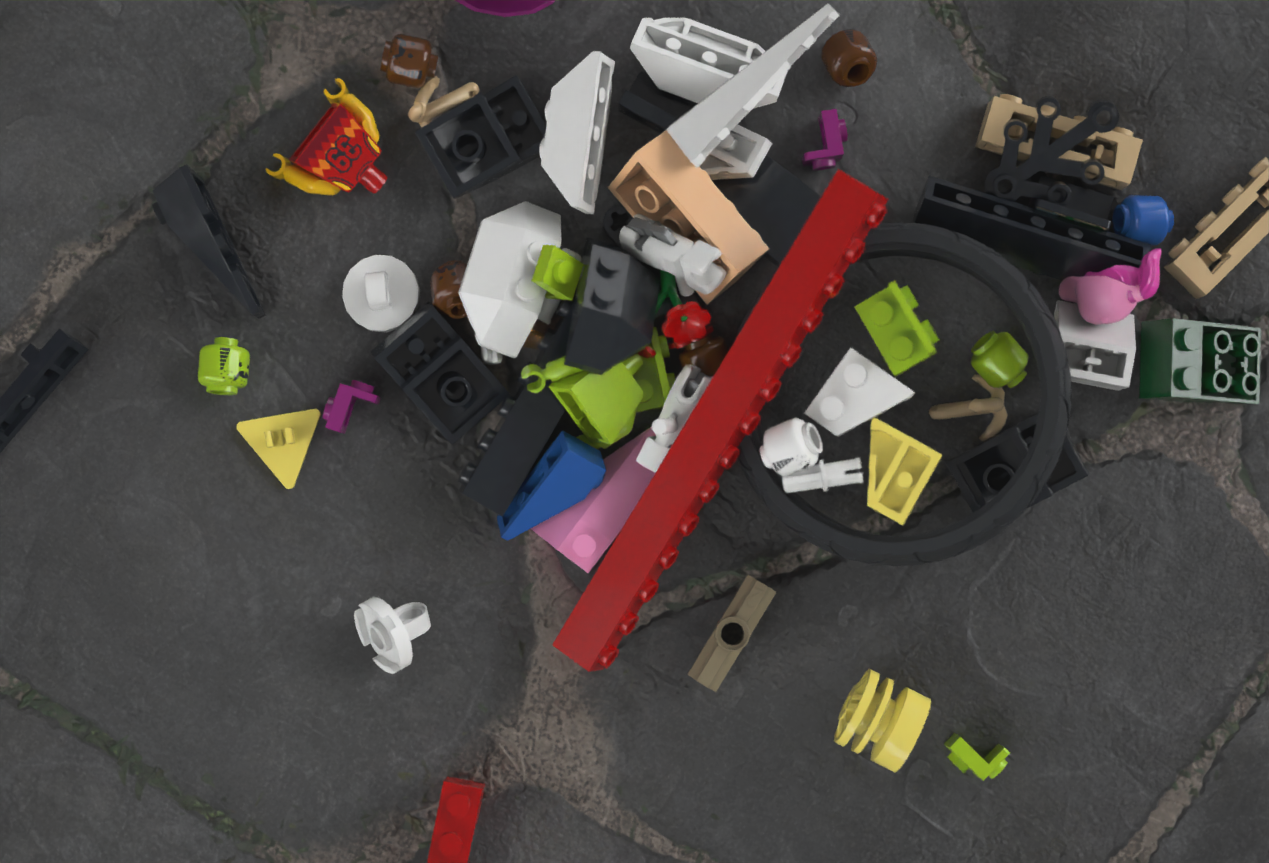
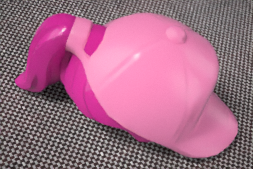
M1156 248L1148 252L1143 257L1139 268L1115 265L1097 273L1087 272L1084 277H1067L1060 283L1059 296L1065 301L1077 303L1080 315L1091 324L1119 322L1132 312L1138 302L1148 299L1156 293L1160 283L1159 263L1162 249Z

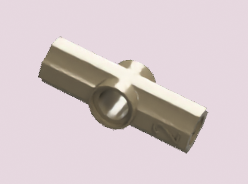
M747 574L724 614L716 623L712 634L687 675L717 692L741 650L748 644L750 635L775 596L776 591ZM729 622L738 623L743 632L741 639L734 644L724 642L721 637L722 628Z

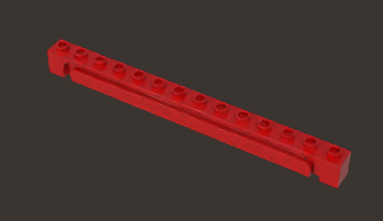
M837 170L552 645L588 672L608 668L619 654L618 644L623 636L630 634L639 621L637 613L643 603L649 602L659 588L657 580L663 570L669 569L679 555L677 547L683 537L689 536L699 522L697 514L703 504L710 502L716 495L720 486L717 481L723 471L731 468L740 454L738 447L745 435H750L758 426L761 419L759 415L760 410L766 401H771L781 387L779 379L785 369L793 366L802 352L800 345L807 333H812L820 324L823 317L821 310L829 297H835L844 283L842 275L850 262L855 263L862 255L866 245L863 241L870 229L876 228L883 220L887 211L885 205L889 199L845 172Z

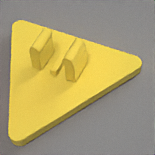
M310 409L239 422L236 428L284 487L292 489L296 484L321 412L318 409Z

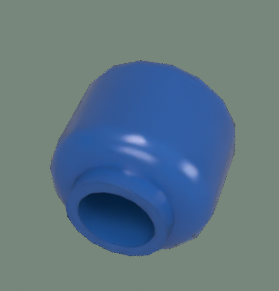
M1129 195L1121 204L1115 207L1112 224L1116 234L1151 245H1158L1165 239L1167 233L1171 232L1174 225V215L1168 209L1167 203L1162 197Z

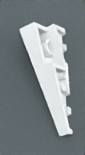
M829 3L666 129L690 162L697 168L791 68V65L838 18L840 14Z

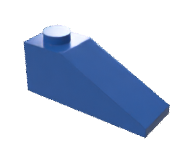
M562 430L521 484L503 517L497 516L501 538L508 541L581 502L592 489L599 487L606 472L600 450Z

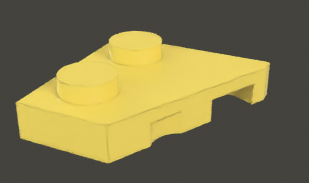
M874 417L871 422L867 506L904 525L942 458V454Z

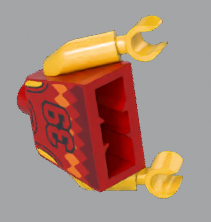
M336 78L335 82L341 88L339 94L331 95L324 89L326 98L332 104L289 160L277 153L272 155L281 160L282 166L277 172H273L268 168H265V170L272 177L279 180L285 179L286 182L306 193L330 196L339 193L341 190L349 193L359 182L372 194H375L384 185L388 176L373 165L382 152L381 148L377 145L380 135L373 114L356 96L349 94V90L342 79Z

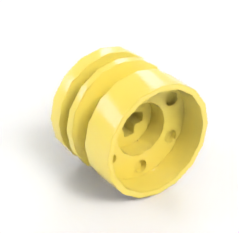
M868 669L861 680L851 689L838 717L839 722L834 735V742L844 747L855 733L851 750L859 754L868 742L872 741L874 744L870 760L896 773L908 758L922 731L931 706V699L905 687L896 699L892 700L890 698L894 681L886 677L876 690L880 674Z

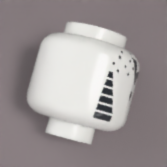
M793 418L765 431L764 445L760 447V455L765 466L773 468L778 474L784 476L814 466L818 461L819 453L822 452V441L813 424H806L801 419Z

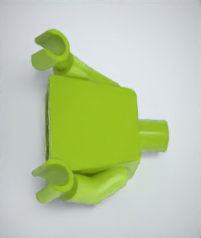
M637 353L613 366L611 370L603 375L564 365L565 356L547 363L545 369H541L534 364L527 365L522 369V379L528 378L531 375L539 376L536 382L527 385L528 391L532 393H538L543 390L546 381L551 379L552 383L549 388L583 432V435L576 437L596 449L601 447L606 449L631 432L637 406L643 398V390L633 378V375L643 365V361Z

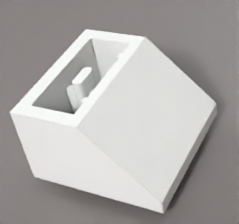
M1058 300L1056 302L1054 319L1066 348L1071 382L1117 391L1129 388L1136 353L1134 315L1129 314L1126 318L1116 323L1091 324L1082 318L1077 304Z

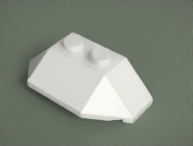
M642 18L630 46L631 51L658 89L696 103L702 101L765 52L763 48L754 42L688 18H661L657 20ZM787 72L754 108L777 102Z
M599 51L591 52L552 87L550 100H548L545 106V118L547 121L545 138L542 139L539 148L541 166L570 206L585 214L593 215L595 209L594 202L597 199L610 112L612 75L615 61Z
M525 201L481 221L458 292L467 317L476 333L475 337L478 345L512 358H516L540 314L546 294L545 289L531 281L543 245H555L560 248L562 243L560 214Z

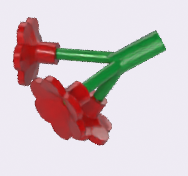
M660 270L661 290L658 294L656 313L666 297L670 298L674 307L668 311L666 315L667 321L662 326L664 335L673 338L668 343V348L673 349L676 347L678 349L687 346L713 332L714 328L712 325L706 326L711 321L709 311L701 309L699 304L694 301L682 304L677 294L675 275ZM648 346L637 354L649 359L650 357L654 358L656 352Z

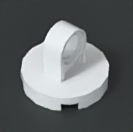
M374 255L360 260L350 269L343 282L342 298L348 314L357 324L370 331L389 332L401 326L417 310L420 300V287L416 275L404 262L392 256Z
M372 597L359 604L358 606L361 608L354 612L355 625L364 647L371 643L373 649L378 654V656L372 658L373 661L385 672L391 674L410 665L413 658L410 641L424 634L431 627L427 606L420 602H412L393 610L390 605L377 597Z

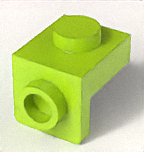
M543 245L531 281L546 290V299L573 300L584 264L555 245Z
M955 733L944 743L951 751L947 758L962 773L970 769L983 781L988 776L991 779L995 778L1008 763L1005 758L1010 752L1000 744L996 745L983 759L961 736Z

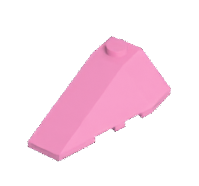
M652 427L603 459L606 467L604 479L599 487L592 489L584 500L531 528V530L587 573L592 570L620 533L655 475V472L636 461L647 437L656 436Z

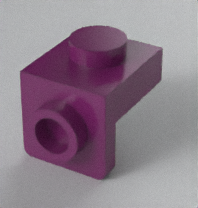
M837 109L821 111L818 122L823 150L804 153L802 157L803 167L812 166L813 171H821L836 167L835 162L841 161L844 155L842 142L848 141L845 119H838Z
M352 380L350 386L340 383L336 397H329L325 405L322 417L327 420L325 428L345 434L357 398L379 405L381 397L372 394L374 387L356 380Z

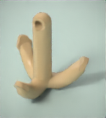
M437 76L429 78L419 90L414 105L408 111V117L412 122H419L422 128L432 122V118L477 95L480 90L478 85L474 82H469L428 103L440 82Z
M975 374L972 379L990 392L991 398L938 404L930 408L929 414L932 419L940 420L993 413V420L979 437L981 441H985L999 433L1006 423L1008 415L1004 406L1005 392L1002 387H990L979 374Z

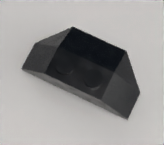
M587 237L582 257L584 266L578 281L564 365L603 375L611 370L613 366L627 360L650 345L661 279L639 260L622 249V247Z

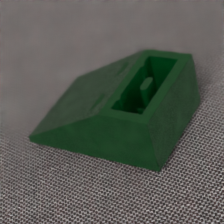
M1176 318L1141 322L1139 399L1258 405L1260 400L1261 328Z

